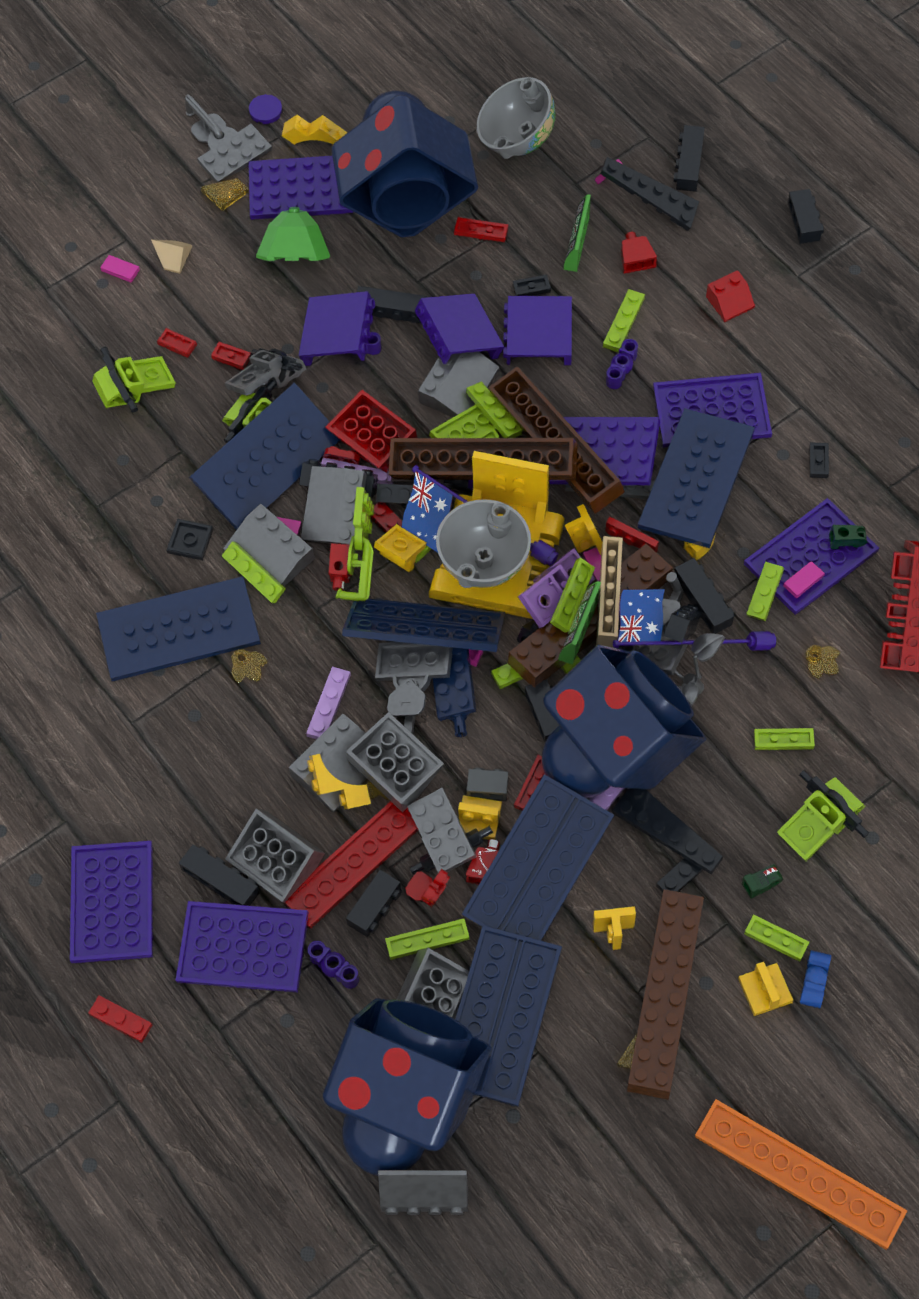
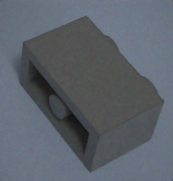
M479 767L469 769L467 796L507 801V771L502 769H494L492 771Z

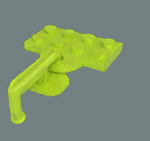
M476 404L432 429L429 434L431 438H499L498 430Z
M356 487L353 519L355 536L351 538L347 571L350 575L354 574L355 567L361 568L359 591L347 592L339 588L336 599L366 601L370 596L374 551L368 537L369 534H372L373 529L370 515H374V504L364 487ZM356 550L363 551L362 561L358 560Z

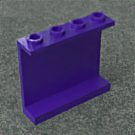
M368 291L309 297L298 355L303 360L305 366L312 365L314 356L356 353L361 361L365 360V354L368 351L367 342L368 338H370V324L373 322L372 312L375 308V300Z
M475 294L420 298L415 309L416 315L420 319L443 364H447L452 354L488 351L491 359H498L504 345Z
M508 296V303H504V314H508V318H504V328H507V332H504V343H507V347L503 348V358H507V365H510L511 357H564V365H571L572 296Z

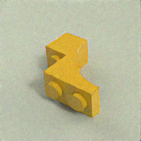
M295 115L284 123L282 137L294 145L307 140H318L334 144L348 132L324 115L311 123L299 115Z
M320 754L309 756L310 760L307 761L309 772H313L314 780H311L313 791H317V795L340 790L339 802L341 806H344V809L371 804L367 784L351 785L335 778L326 769Z

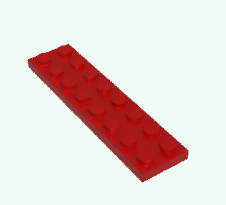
M390 801L318 866L284 904L289 909L307 910L309 912L307 927L311 929L418 831L408 807L402 812Z

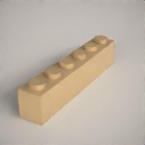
M603 536L596 646L603 645L614 648L613 641L618 638L623 538Z

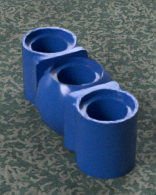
M813 950L810 951L800 1004L821 1008L831 955Z

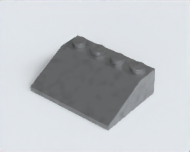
M480 352L452 354L447 364H443L439 357L418 390L419 403L455 417L475 405L466 393L467 387L482 381L488 388L497 374L499 366Z
M312 466L301 534L302 540L350 545L352 536H355L353 519L356 487L365 488L367 478L365 471Z
M262 504L247 515L223 548L225 551L232 541L237 542L284 587L315 559L313 549Z
M389 712L346 751L348 761L402 812L419 797L444 766L440 759Z
M344 714L289 767L291 777L333 813L341 806L339 802L341 791L317 795V791L314 792L311 780H314L313 772H309L307 761L310 760L309 756L320 754L326 769L335 778L347 784L361 785L367 779L348 761L346 751L365 733Z
M256 808L225 860L253 879L281 902L285 903L315 871L325 853L268 811Z
M430 948L418 950L396 1000L421 1004L456 1019L469 971Z
M378 1170L381 1211L387 1215H397L398 1212H407L408 1215H419L420 1212H429L430 1215H440L442 1212H450L451 1215H462L463 1212H468L467 1171Z

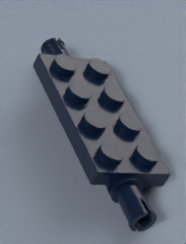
M453 648L450 677L433 678L437 718L440 721L449 719L454 722L456 737H462V733L465 737L467 735L465 720L468 714L476 712L469 649Z

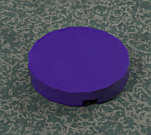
M264 94L257 96L249 105L250 116L257 123H273L280 118L282 112L281 101L272 95Z

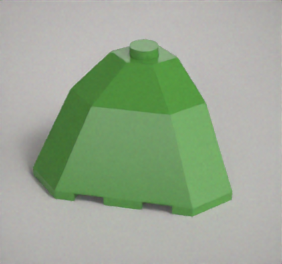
M290 207L289 210L282 211L268 225L256 258L266 261H275L285 258V261H299V258L318 261L330 258V254L319 226L307 211L299 210V207Z

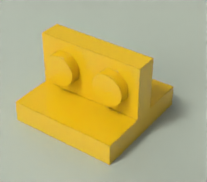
M584 504L577 507L581 517L565 524V527L578 553L596 545L601 555L602 540Z
M396 524L375 541L374 548L380 551V555L410 572L414 569L417 555L425 549L427 543Z
M463 795L462 802H459L458 819L465 832L468 833L475 828L480 831L490 825L493 833L482 839L496 840L502 801Z
M635 906L594 911L593 932L607 931L608 944L612 943L613 950L621 949V929L634 928Z
M764 962L758 963L754 971L738 977L754 1016L793 1003V998L777 963L767 967Z

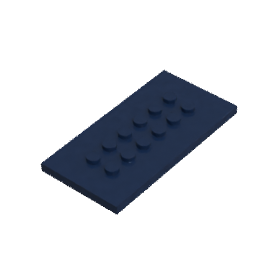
M294 382L189 478L237 530L247 515L257 506L262 504L267 508L300 478L302 463L309 459L319 460L324 455L325 449L334 446L340 439L325 428L330 421Z
M684 408L638 522V528L710 548L754 434L755 427Z
M243 576L96 613L112 682L261 644Z
M368 598L366 601H353L342 629V636L497 652L505 612Z
M544 774L462 915L480 926L484 925L542 941L615 815Z
M482 926L455 1019L463 1024L473 1037L483 1040L492 1047L474 1095L519 1107L562 946Z

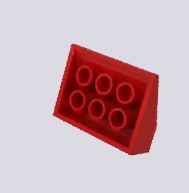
M361 390L325 427L378 469L389 464L391 438H418L416 429L364 390Z

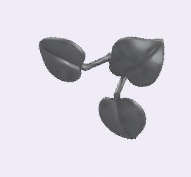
M707 633L699 636L694 641L691 650L695 654L693 661L696 675L690 673L683 677L677 670L674 672L683 681L682 686H678V688L685 695L691 706L695 703L698 695L704 690V684L700 681L702 676L699 672L697 659L704 662L712 658L725 639L723 635Z

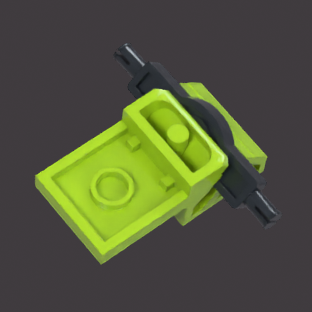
M106 346L100 349L106 366L94 374L92 382L105 408L128 404L131 412L134 413L138 411L135 403L139 402L141 393L175 387L176 382L162 356L135 361L131 357H125L115 361Z
M270 380L266 387L261 386L256 394L252 393L247 396L242 394L222 420L229 426L228 429L230 431L223 439L225 443H228L272 403L269 400L272 397L271 391L277 385L274 380Z
M806 770L799 774L807 783L806 788L812 795L777 833L805 861L834 833L838 835L845 827L851 832L856 830L863 839L868 836L870 832L861 825L862 820L857 816L866 806L836 777L824 784L817 776L812 777Z

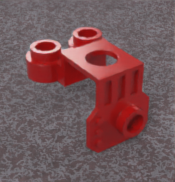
M441 868L432 881V878L424 872H416L405 888L406 895L415 901L422 900L432 907L446 888V883L450 876L447 875L448 872Z

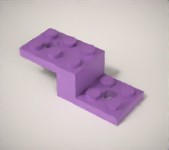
M575 548L569 550L533 579L534 584L518 596L539 628L544 627L551 621L569 578L567 572L568 570L572 571L576 559L581 558ZM593 575L590 579L589 584L595 580ZM541 596L546 599V606L542 605L540 601Z

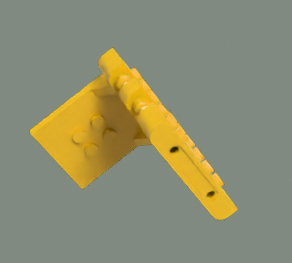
M474 451L472 456L473 494L472 496H459L468 502L487 499L505 503L519 512L525 519L530 530L531 543L542 540L551 547L559 545L565 519L558 513L548 511L549 465ZM456 498L453 509L464 503ZM529 551L528 558L521 570L507 582L488 588H464L441 564L440 568L434 572L429 590V598L533 619L518 596L534 584L531 579H535L550 566L548 564L544 565L530 556L531 551ZM543 596L540 598L542 605H544L545 601Z

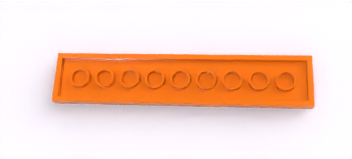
M715 1099L695 1134V1138L885 1250L890 1246L907 1213L906 1209Z

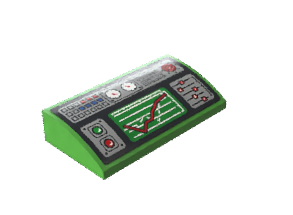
M587 194L578 205L565 258L564 270L578 271L590 218L591 195Z
M601 582L593 583L584 593L558 660L573 665L598 604Z

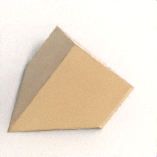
M151 239L164 270L180 274L192 249V245L179 241Z

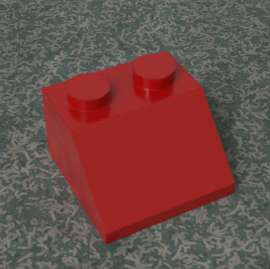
M738 270L707 285L706 298L724 322L755 308L748 283Z

